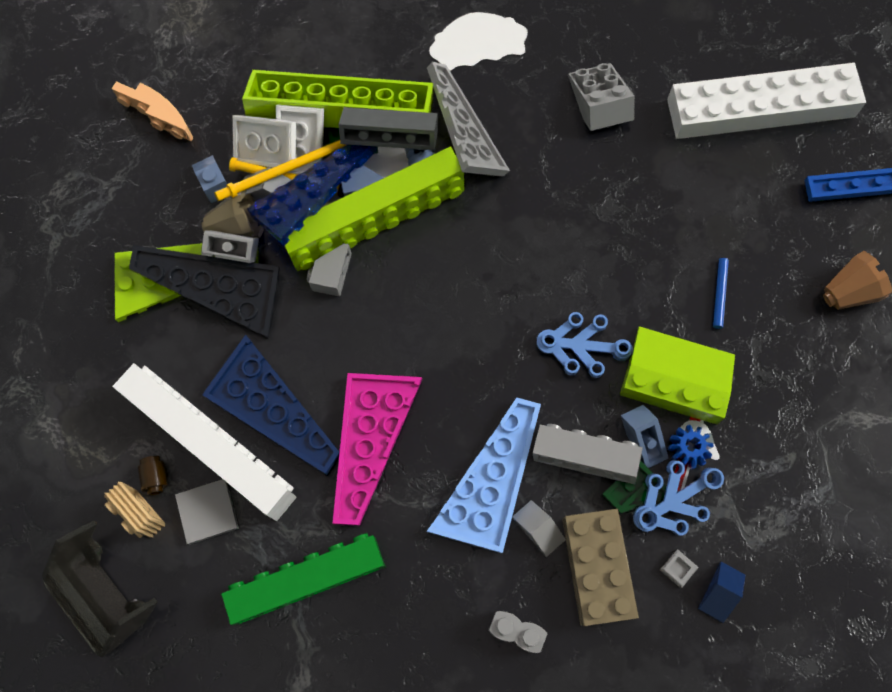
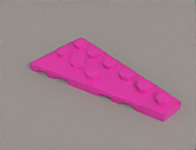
M347 374L333 513L334 525L360 526L422 382V377Z

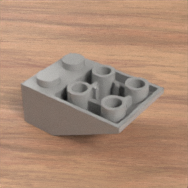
M604 63L597 67L579 69L576 72L568 73L583 120L590 131L634 120V95L611 63Z

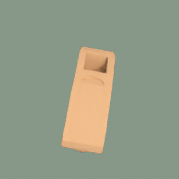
M119 82L114 84L112 90L117 96L119 103L126 107H135L139 112L147 115L151 121L150 124L157 130L163 131L164 129L178 139L185 138L192 141L193 136L177 109L161 94L142 83L138 85L136 90Z

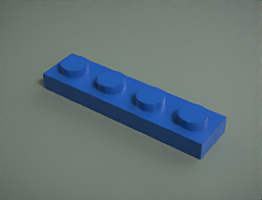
M892 168L807 176L804 182L809 202L892 194Z

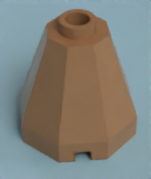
M862 251L855 255L825 287L823 298L830 307L834 306L836 309L879 302L892 293L889 277L884 270L880 272L877 270L876 266L879 265V262L875 257L866 251Z

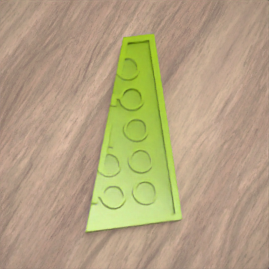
M202 243L157 249L201 255ZM257 249L256 261H255V262H252V263H259L258 249ZM132 251L115 253V320L117 322L125 320L127 316L134 313L147 311L148 307L155 304H163L181 296L131 271L129 265Z

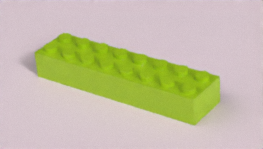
M252 70L242 100L246 116L276 119V105L324 108V127L339 128V121L344 107L432 113L433 83Z
M450 146L276 230L297 272L307 270L314 265L315 260L344 243L349 244L351 249L364 239L374 238L378 232L392 229L399 222L407 218L413 219L420 212L428 208H436L441 202L449 198L454 199L464 191V172H462L458 158Z

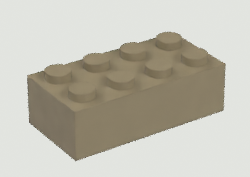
M618 509L565 516L562 522L580 625L588 626L639 618Z

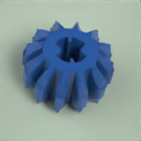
M687 425L685 430L679 427L676 430V435H672L669 438L673 444L668 447V450L676 452L671 457L672 460L680 458V462L684 466L688 462L690 469L696 468L697 464L700 466L705 465V459L712 457V453L708 450L714 447L713 443L706 442L710 434L707 433L702 436L700 434L702 431L701 427H697L695 431H693L691 425ZM689 442L694 445L692 448H695L692 452L687 449Z

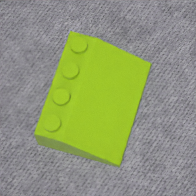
M639 327L620 396L717 425L726 416L731 395L735 354Z

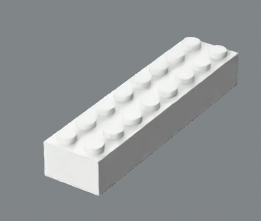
M855 63L673 84L667 99L676 139L854 118L866 104Z
M133 363L112 386L265 515L278 521L297 498L291 493L294 488L278 474L273 478L272 476L275 472L259 459L254 462L253 460L256 456L239 442L237 443L233 437L145 365L140 369Z

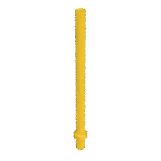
M340 140L238 183L226 184V188L214 192L215 197L218 201L230 196L234 198L238 196L237 193L351 145L341 144Z

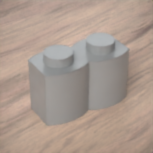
M504 611L495 612L489 627V632L496 638L508 642L514 641L518 647L532 653L541 652L547 636V632L540 626L530 622L522 623L515 615Z

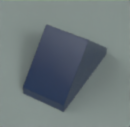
M720 562L698 610L724 623L742 599L746 575Z

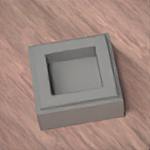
M677 549L661 567L660 571L678 587L682 588L698 569V566Z

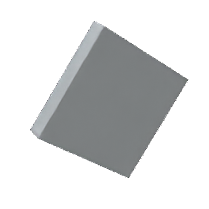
M224 479L175 494L188 545L239 529L228 483Z

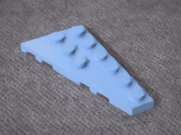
M520 398L515 399L480 454L476 457L447 503L441 509L435 521L427 530L428 533L503 553L541 404Z

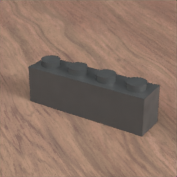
M344 107L339 121L340 143L435 150L438 134V113Z

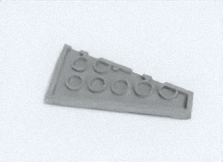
M431 62L427 70L462 172L505 176L510 171L447 65Z

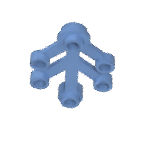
M578 312L571 313L568 321L555 331L549 329L542 331L536 341L537 347L541 352L553 354L564 366L566 374L575 375L580 368L579 362L575 359H569L562 350V348L571 349L589 369V374L594 378L601 377L605 367L601 362L595 361L587 351L612 353L613 357L619 361L627 360L633 352L631 343L624 339L618 340L615 343L588 341L595 333L606 328L608 319L604 315H596L592 323L574 338H562L573 328L576 329L582 325L583 316ZM577 317L580 322L575 324L571 321V318ZM596 320H602L604 325L598 326ZM552 338L554 342L547 344L545 339ZM619 346H626L627 351L621 352ZM571 363L576 366V370H569L567 365ZM598 366L601 372H593L592 367Z
M672 460L667 464L669 478L664 499L656 505L658 490L664 483L663 478L659 474L651 473L645 479L646 486L648 487L644 505L639 506L635 510L633 515L635 526L642 531H652L658 526L669 529L677 535H685L689 530V525L685 520L678 518L670 520L661 517V515L669 510L692 516L700 522H705L710 517V511L707 507L701 505L691 506L682 502L705 488H720L724 482L723 473L716 468H705L701 472L699 479L677 492L680 477L685 472V466L680 461ZM675 464L679 466V470L677 473L673 472V466ZM709 473H711L712 475L711 482L707 481V475ZM653 477H656L658 480L655 486L651 484ZM700 509L704 511V515L701 518L698 517ZM645 513H647L649 515L648 521L643 522L642 516ZM681 522L683 525L682 530L677 531L676 526Z

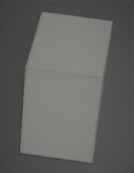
M532 500L512 516L513 520L545 557L566 540L552 518Z

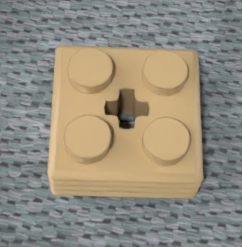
M117 482V486L113 485V489H109V493H105V498L108 500L105 503L106 507L114 515L119 514L124 519L121 524L131 535L135 533L139 538L143 535L153 538V534H157V530L165 527V522L136 489L123 482Z

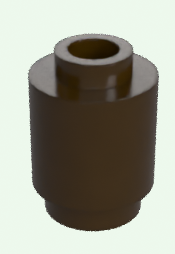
M149 456L140 459L138 473L141 491L147 492V495L163 493V489L168 484L164 462L161 461L160 456Z

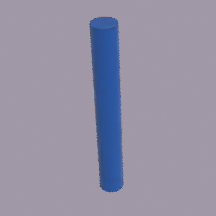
M720 258L718 263L713 328L722 329L724 323L729 263L727 258Z

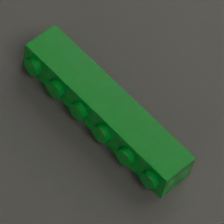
M365 533L353 538L354 543L344 546L343 543H339L329 547V552L319 556L318 552L307 555L303 558L304 562L294 565V562H289L279 566V571L269 575V571L255 575L253 577L254 581L244 584V581L229 585V591L221 594L230 624L238 625L385 568L386 566L376 538Z

